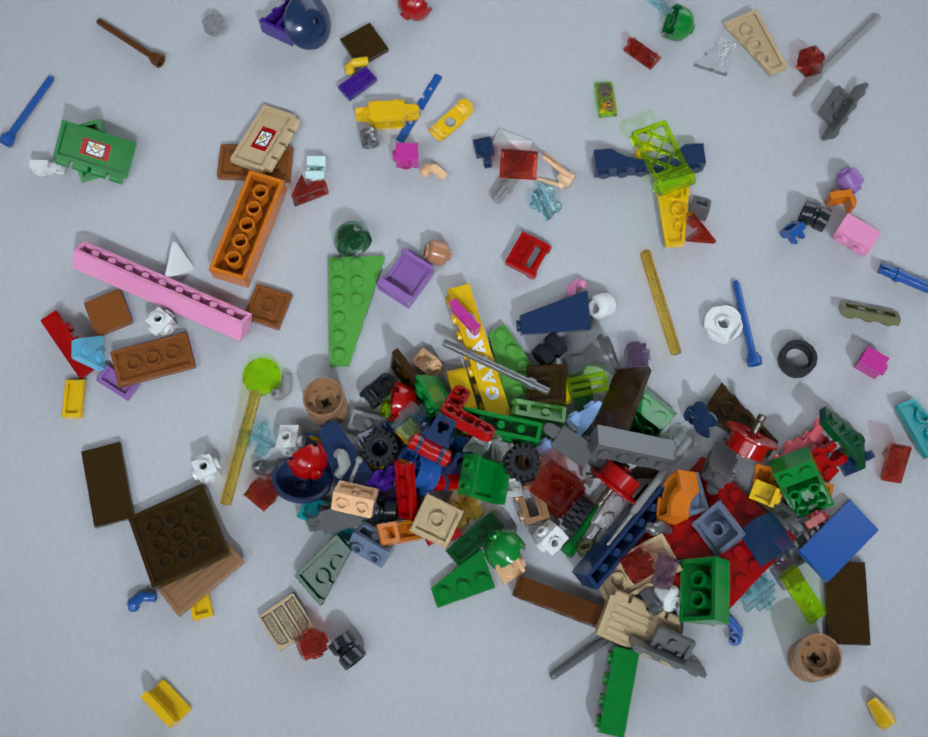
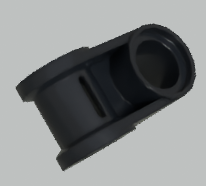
M383 373L360 392L359 396L365 398L372 410L380 406L391 395L392 388H396L393 376L389 373ZM384 381H391L392 383L389 387L385 388L382 386Z

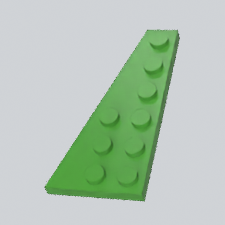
M385 256L329 258L330 367H350L356 344L375 292L374 289L385 261Z
M505 324L488 333L496 363L527 377V366L533 365ZM498 372L511 411V400L515 398L526 400L527 388L524 384ZM541 430L540 437L545 434L543 430Z

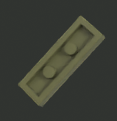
M841 301L839 305L841 315L848 319L858 318L868 323L874 321L885 326H899L901 322L898 311Z

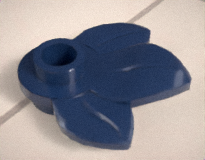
M697 401L684 411L685 421L690 425H694L696 432L701 436L709 438V427L717 426L718 419L712 412L708 411L707 404Z

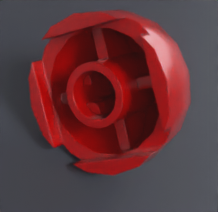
M424 0L397 1L398 8L401 10L400 15L407 21L409 19L422 21L433 10L431 7L429 9L426 7L427 2Z
M394 382L397 388H392L388 408L391 410L392 415H388V420L396 422L406 421L412 417L414 411L418 412L420 400H417L416 392L410 385Z
M317 442L319 446L316 447L310 444L292 454L294 459L291 461L287 460V465L295 476L301 479L312 478V480H316L323 475L322 472L328 465V455L321 442Z

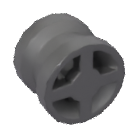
M367 127L359 132L360 138H362L361 145L364 149H373L379 146L376 128Z

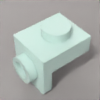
M324 155L307 156L306 179L321 181V179L325 178L326 157Z

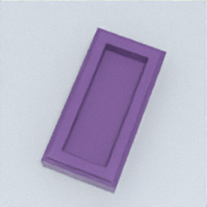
M106 365L105 369L96 379L98 383L127 401L131 399L140 386L135 384L119 389L114 368Z

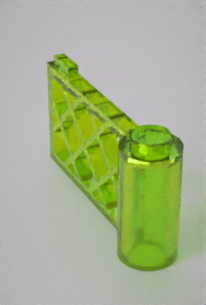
M666 119L632 131V136L629 138L633 147H638L654 181L652 190L655 194L661 197L696 183L695 174L692 168L688 167ZM663 126L666 132L665 136L654 133L655 129ZM644 133L649 135L650 138L646 143L641 141L638 135ZM652 137L662 141L660 147L649 144ZM664 142L672 144V152L662 149ZM647 148L657 151L655 158L647 156ZM659 153L670 156L667 163L657 160ZM671 158L679 160L681 165L677 167L670 165ZM654 164L665 167L664 171L656 174L653 169Z

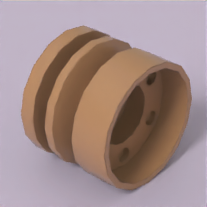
M319 378L313 380L305 388L302 398L303 404L310 419L316 425L321 427L329 420L331 422L336 420L338 424L344 421L348 414L349 406L344 391L337 381L331 378Z
M816 633L799 639L792 644L788 651L787 662L789 669L795 677L804 682L813 683L830 678L839 671L842 665V653L834 639L825 634Z

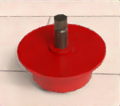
M759 413L752 428L734 421L726 422V425L732 431L725 444L743 458L762 462L768 449L778 450L779 448L773 440L759 432L767 417L764 414Z
M607 460L600 470L590 468V471L607 486L596 500L600 507L605 504V501L608 500L613 492L619 494L630 503L635 504L632 495L641 483L630 475L632 472L623 464L619 466L612 460Z

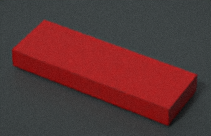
M399 458L394 460L398 517L413 522L417 515L414 462Z

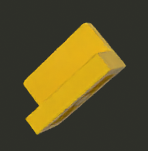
M161 680L152 691H146L140 697L168 728H174L192 709L166 680Z

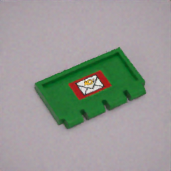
M62 120L53 156H56L55 164L69 168L72 161L73 170L87 174L89 167H91L90 175L106 179L107 173H110L109 181L122 184L124 178L128 179L138 143Z

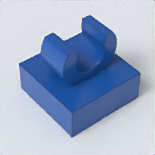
M792 221L779 233L782 238H789L791 244H797L796 236L799 239H804L805 234L802 231L806 229L804 222Z

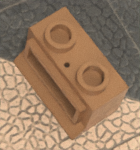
M539 479L521 484L522 491L532 490L539 515L530 518L524 496L513 497L515 504L519 503L520 511H518L520 522H524L525 527L546 522L550 519Z

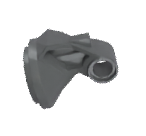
M603 333L599 334L596 341L587 346L582 353L569 354L562 358L563 364H566L568 378L582 375L588 366L599 367L611 375L616 374V369H619L618 359L609 336H605Z

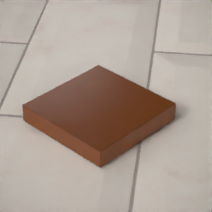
M256 284L246 311L252 314L251 322L279 331L293 296Z
M120 289L84 303L96 336H104L134 324Z

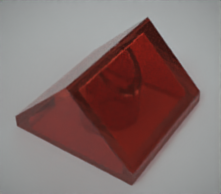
M501 149L499 178L536 180L538 151Z
M550 459L542 467L528 491L562 514L585 482L553 459Z

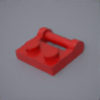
M522 231L507 257L505 265L534 280L537 276L538 268L552 247ZM537 247L540 251L531 268H528L526 264Z

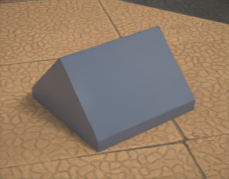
M721 501L715 503L692 523V526L717 557L742 541L746 535Z

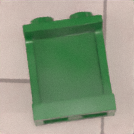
M464 454L457 494L490 504L505 505L510 475H506V469H503L504 463H496L481 458V455Z

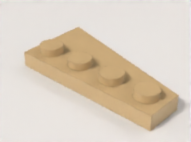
M757 9L724 23V28L770 77L787 70V64Z

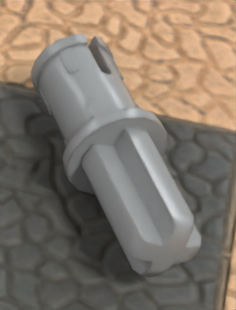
M511 171L507 178L500 182V187L493 195L492 201L500 204L504 197L512 192V188L520 180L518 173Z

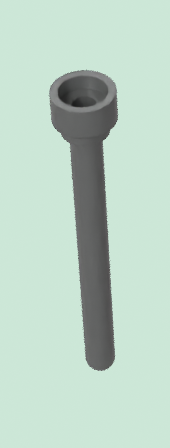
M601 637L550 672V678L553 680L557 679L610 641Z

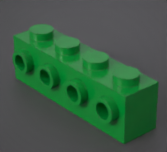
M463 406L464 411L495 428L492 440L494 437L502 438V442L510 444L517 441L525 443V445L530 444L532 445L531 448H533V445H538L543 423Z
M613 647L612 651L608 650L606 663H609L608 672L604 671L602 679L605 689L604 693H600L598 701L601 711L600 715L596 714L594 727H597V733L614 737L625 736L639 653L620 647Z

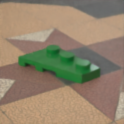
M482 549L431 587L437 608L495 589Z

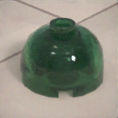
M347 221L335 230L333 241L341 257H356L354 253L360 250L364 253L370 247L372 237L369 230L362 223Z

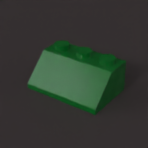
M717 556L682 559L681 567L683 570L680 571L679 622L703 625L729 624L730 561Z

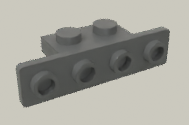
M867 82L856 85L849 95L840 85L834 87L817 113L829 125L821 137L823 141L834 139L839 135L840 128L848 121V116L857 107L859 99L865 95V90L869 86Z
M657 625L648 642L633 635H630L628 638L631 648L639 654L645 653L658 662H661V660L667 662L671 667L686 670L694 677L706 678L707 676L702 664L688 659L696 645L695 640Z

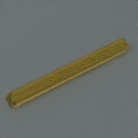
M644 250L640 256L671 355H679L682 350L650 250Z
M251 389L220 499V503L226 506L232 504L262 395V392L259 390Z

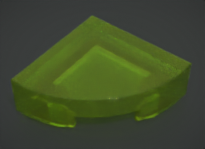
M382 400L378 416L387 418L391 407L390 400Z

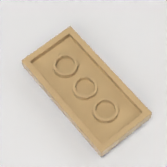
M661 533L631 549L599 587V590L605 601L608 594H613L615 588L628 593L630 598L677 574L683 569L664 534Z

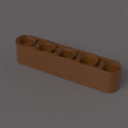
M518 576L512 596L593 628H596L603 610V606L524 576Z

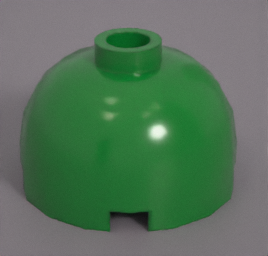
M676 3L672 6L673 12L671 14L668 13L665 18L662 32L665 33L663 38L677 42L687 38L689 34L691 35L695 29L694 16L690 9Z
M508 529L494 530L488 535V539L485 542L484 555L493 569H496L497 565L503 568L518 559L521 555L519 551L521 548L525 550L526 546L521 537L514 531Z

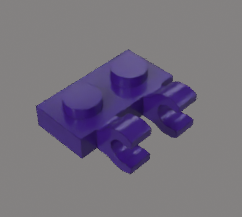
M395 464L387 467L383 475H381L382 469L375 471L372 478L365 481L363 486L377 488L379 491L383 490V492L391 489L393 482L396 480Z

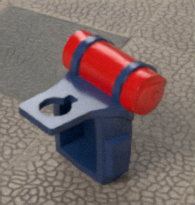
M438 413L437 417L433 415L425 416L419 426L421 432H415L410 436L407 448L411 449L413 453H418L433 461L435 465L439 464L445 467L451 462L452 451L448 448L455 439L456 432L454 428L457 422L442 413Z
M452 444L449 445L448 449L452 451L451 462L445 467L442 466L440 479L433 490L439 492L458 490L464 454L474 453L472 451L460 452Z

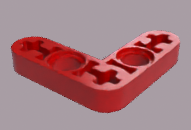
M455 386L443 403L439 413L457 422L456 428L481 441L490 442L495 434V428L489 423L462 410L470 397V391L463 386Z

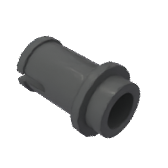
M648 588L640 593L649 609V614L657 616L664 611L662 608L663 604L659 603L652 588Z

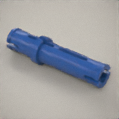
M883 262L880 264L877 274L891 278L895 283L900 282L928 294V281L906 273L902 268L897 269Z

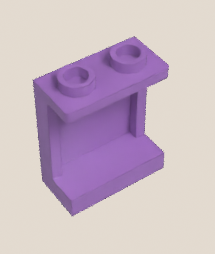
M402 248L400 257L384 279L380 277L378 280L377 288L409 309L433 277L434 267L430 261L417 257V254L412 250L407 251Z

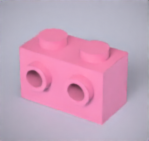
M848 213L831 238L835 239L838 244L850 248L855 254L865 257L881 232Z

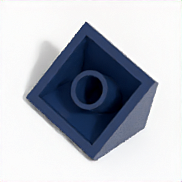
M773 512L757 517L742 528L746 533L742 540L760 568L796 547Z

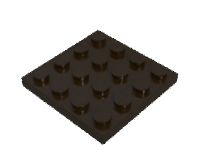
M203 483L128 517L152 589L158 590L231 556Z

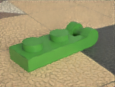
M518 398L511 400L510 406L512 410L509 416L543 424L551 422L558 427L565 425L566 407Z

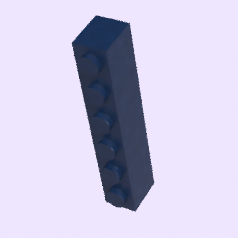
M645 484V486L634 497L635 502L649 484ZM661 486L655 489L639 512L629 520L608 546V541L633 506L632 503H629L572 570V573L583 586L598 590L646 532L645 525L648 522L654 523L657 519L658 497H662L664 491Z

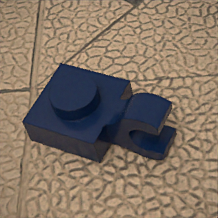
M491 136L473 139L476 158H482L485 169L492 168L491 156H494V148Z
M872 450L865 452V462L875 457ZM852 456L848 457L844 464L839 465L844 477L859 472L855 467L856 461Z

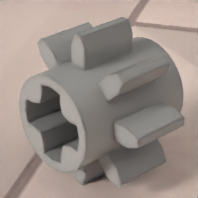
M217 14L205 16L202 22L204 24V31L213 37L219 34L222 35L226 28L223 26V18Z

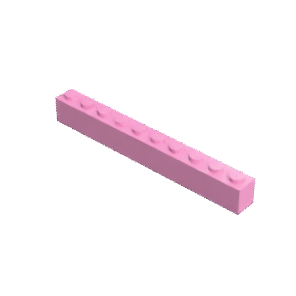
M86 241L73 250L74 269L238 341H241L250 332L252 314Z

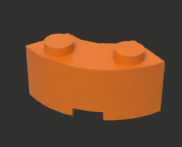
M678 469L663 484L666 487L662 497H658L656 509L657 521L662 520L667 524L674 525L689 518L690 503L694 496L700 492L696 473Z

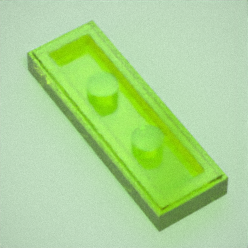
M792 565L777 577L810 625L827 613L797 566Z

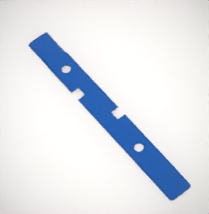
M434 74L422 94L425 97H420L416 104L421 110H424L442 76ZM413 120L412 124H409L410 121H406V125L401 129L396 140L404 143L417 120Z

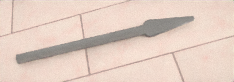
M875 14L817 71L812 72L794 96L798 97L820 81L822 75L881 19V16Z
M686 436L674 451L675 461L667 471H659L635 504H633L626 518L608 541V546L629 520L639 512L692 442L690 437Z

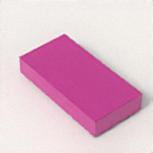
M455 298L449 302L450 311L476 336L480 332L479 323Z

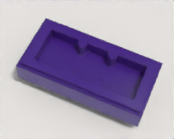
M365 66L340 84L338 90L350 102L376 83L377 78Z

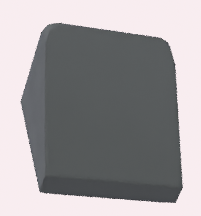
M693 196L688 216L706 221L710 211L711 200Z

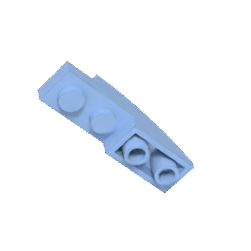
M594 400L584 406L585 409L579 413L574 411L569 414L565 424L578 430L576 434L582 437L596 419L602 403L600 400L596 403ZM545 438L538 443L536 452L540 453V456L553 450L550 443L551 439Z

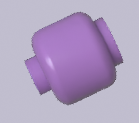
M847 166L836 174L835 182L841 190L851 189L852 193L855 194L862 189L860 185L864 182V178L856 167L850 168Z

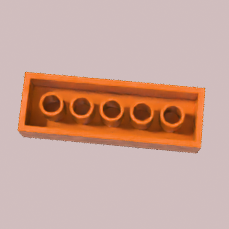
M249 170L210 264L209 271L213 278L249 288L288 191L284 180Z

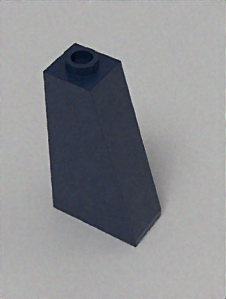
M583 291L520 315L519 320H516V331H520V336L591 330L588 291Z
M329 420L321 426L322 429L319 430V434L328 455L332 474H334L339 466L337 459L334 457V451L339 448L347 451L351 465L341 481L348 482L356 464L355 458L360 456V454L336 420L332 422ZM364 460L359 464L352 482L354 484L363 485L365 481L372 478L373 473ZM333 475L335 483L337 485L340 479Z

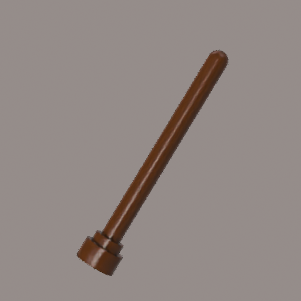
M100 18L97 19L96 23L100 27L148 57L150 63L155 67L160 68L165 63L166 58L160 52L148 50Z

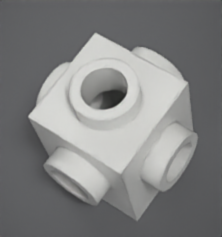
M159 307L151 311L145 320L149 325L148 330L153 335H160L162 338L168 337L178 326L173 320L175 316L167 309L163 311Z
M280 425L279 435L275 441L276 447L283 455L293 457L292 454L305 447L306 432L299 425Z
M201 454L195 458V461L191 462L193 466L191 473L194 479H199L204 485L213 483L222 476L219 470L222 467L217 457L213 458L210 454Z
M549 519L539 526L532 535L537 542L535 546L542 553L547 551L552 556L569 539Z

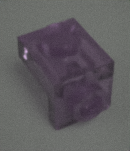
M660 553L653 576L650 579V584L655 585L658 589L670 590L675 581L680 560Z

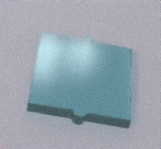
M410 400L404 409L398 412L399 416L391 427L408 441L412 434L421 432L419 426L425 416L429 415Z

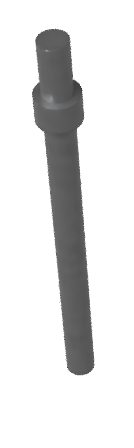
M447 339L443 341L442 346L520 382L530 390L534 389L545 395H548L551 388L538 383L532 377L527 378Z

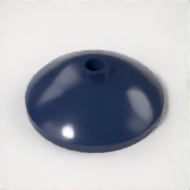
M291 0L284 12V27L289 39L297 47L304 50H314L323 46L328 40L331 32V18L321 0Z
M293 457L280 462L273 471L272 486L275 492L284 500L292 503L307 504L316 502L326 496L332 487L333 476L328 466L322 472L323 475L316 480H312V478L301 479L295 476L287 465V460L291 461L294 459Z

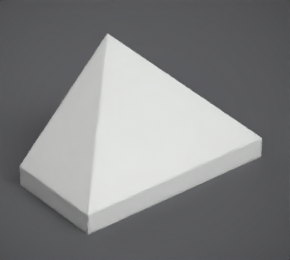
M499 128L492 144L526 158L533 141Z
M172 242L165 276L178 281L195 268L178 244Z

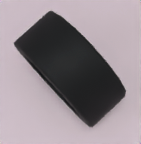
M792 340L786 343L777 358L781 371L792 378L807 376L815 368L818 360L814 347L803 340ZM791 349H799L806 354L809 362L805 368L799 370L789 365L786 356Z

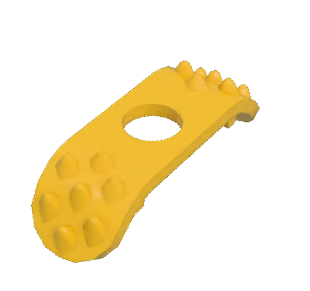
M460 99L450 111L428 129L432 137L436 138L437 141H443L470 117L473 112V104L468 99ZM447 118L455 120L453 127H448L445 124Z

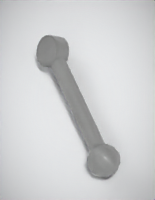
M361 456L355 458L356 464L348 481L350 483L354 480L359 464L363 462Z

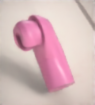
M575 279L567 287L566 298L575 295L581 289L584 290L587 286L586 281Z

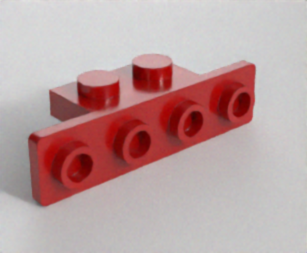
M57 310L41 319V323L80 379L95 371L72 359V340L80 337L74 336L72 333L75 331L68 321L65 322Z

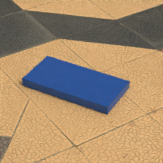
M849 500L797 553L826 583L837 574L879 529Z

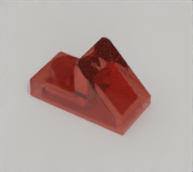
M301 175L291 197L296 207L328 195L329 191L325 180L315 181L307 186L303 175Z
M692 210L686 214L688 218L687 224L692 230L696 228L693 233L685 238L687 242L709 244L717 242Z
M890 443L882 451L885 460L879 476L881 480L901 484L912 450L911 446Z

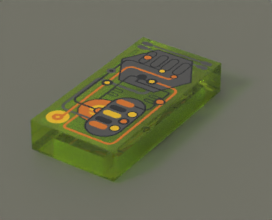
M613 82L595 83L594 89L599 118L617 116Z

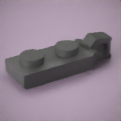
M753 500L767 513L773 512L784 530L790 532L796 539L803 534L805 528L796 518L797 514L781 500L778 505L774 504L773 508Z

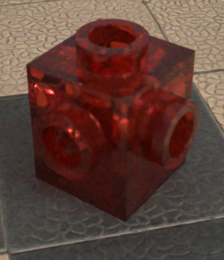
M816 45L801 49L796 68L804 77L821 74L825 55Z
M260 476L251 482L249 488L243 494L263 512L278 497L272 486V481L269 478L264 480Z
M641 547L619 559L624 572L634 585L656 573L652 565L655 563L649 552L645 554Z
M313 627L305 629L301 632V636L293 639L300 657L305 661L311 658L313 660L318 659L324 655L323 652L329 650L326 645L329 641L325 632H321L317 628L313 629Z

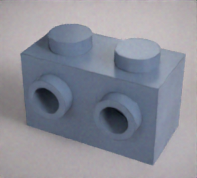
M366 522L354 530L349 541L352 552L380 568H383L395 545L381 546L377 528Z

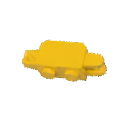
M375 100L368 102V106L355 108V117L357 122H368L370 127L377 130L402 129L406 125V121L420 118V108L416 104H405V100Z

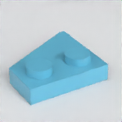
M104 336L72 340V359L98 372L104 370Z

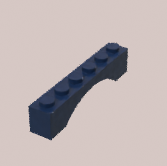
M703 143L685 144L668 156L651 160L631 158L613 149L593 150L592 155L594 178L607 179L609 177L624 178L634 175L642 177L650 174L660 176L667 173L677 175L683 172L695 174L703 171L706 164Z

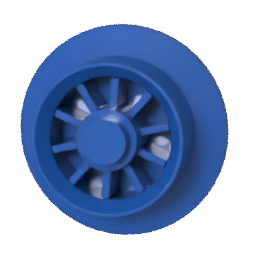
M406 446L401 450L397 459L400 458L414 462L416 495H427L437 485L441 476L442 466L439 464L435 465L433 461L418 453H413Z

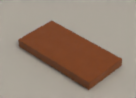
M221 144L217 172L218 180H246L250 169L231 163L230 160L238 145ZM286 147L272 173L265 172L264 175L284 180L285 183H291L294 148Z
M187 332L110 351L119 389L196 368Z

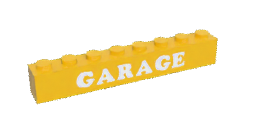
M469 283L447 289V296L445 297L447 307L449 308V302L455 298L480 325V332L475 336L453 313L450 314L452 324H456L458 331H456L458 342H462L464 348L494 361ZM463 356L464 360L467 359L469 366H467L469 377H473L475 384H472L475 396L479 395L481 401L478 402L479 409L509 416L510 408L498 372Z

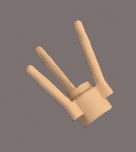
M544 152L542 159L560 172L557 177L559 182L540 177L537 178V181L554 185L561 189L564 186L569 188L576 175L565 169Z

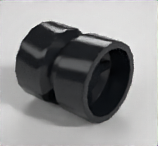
M807 200L797 222H804L805 226L811 224L814 230L822 232L832 210L826 207L818 208L816 203Z
M549 333L543 339V344H538L533 348L531 354L540 365H553L556 362L555 358H560L567 351V347L557 335Z
M378 496L376 499L378 504L376 513L371 518H367V521L379 522L381 519L384 523L396 521L398 513L397 498L386 497L382 499L381 496Z
M350 630L341 634L328 646L334 656H339V663L345 671L358 663L367 654L360 644L355 643L356 638Z

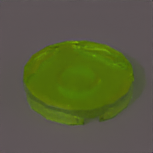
M257 358L249 362L244 368L242 379L246 389L253 395L266 396L271 394L273 389H277L280 386L282 376L278 365L274 361L267 358Z

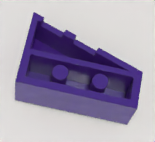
M284 0L285 2L278 8L274 7L269 15L265 18H260L259 23L263 33L293 46L294 43L289 39L284 27V12L291 0Z

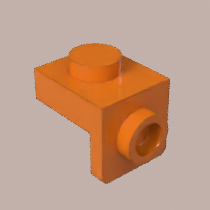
M851 189L832 190L824 200L826 207L844 204L846 213H851L857 204L856 197Z

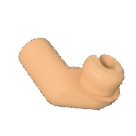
M424 164L420 170L422 176L427 177L429 174H435L442 181L448 175L437 164Z

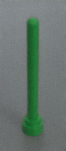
M597 503L573 537L562 545L560 550L567 556L573 558L576 554L577 544L589 528L591 520L599 507Z

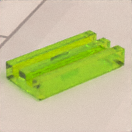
M605 371L566 378L570 399L609 391ZM599 377H601V379H599V380H594V381H590V382H585V383H580V384L571 385V383H574V382H579V381H584V380H589V379H594V378H599ZM603 384V387L573 393L574 389Z

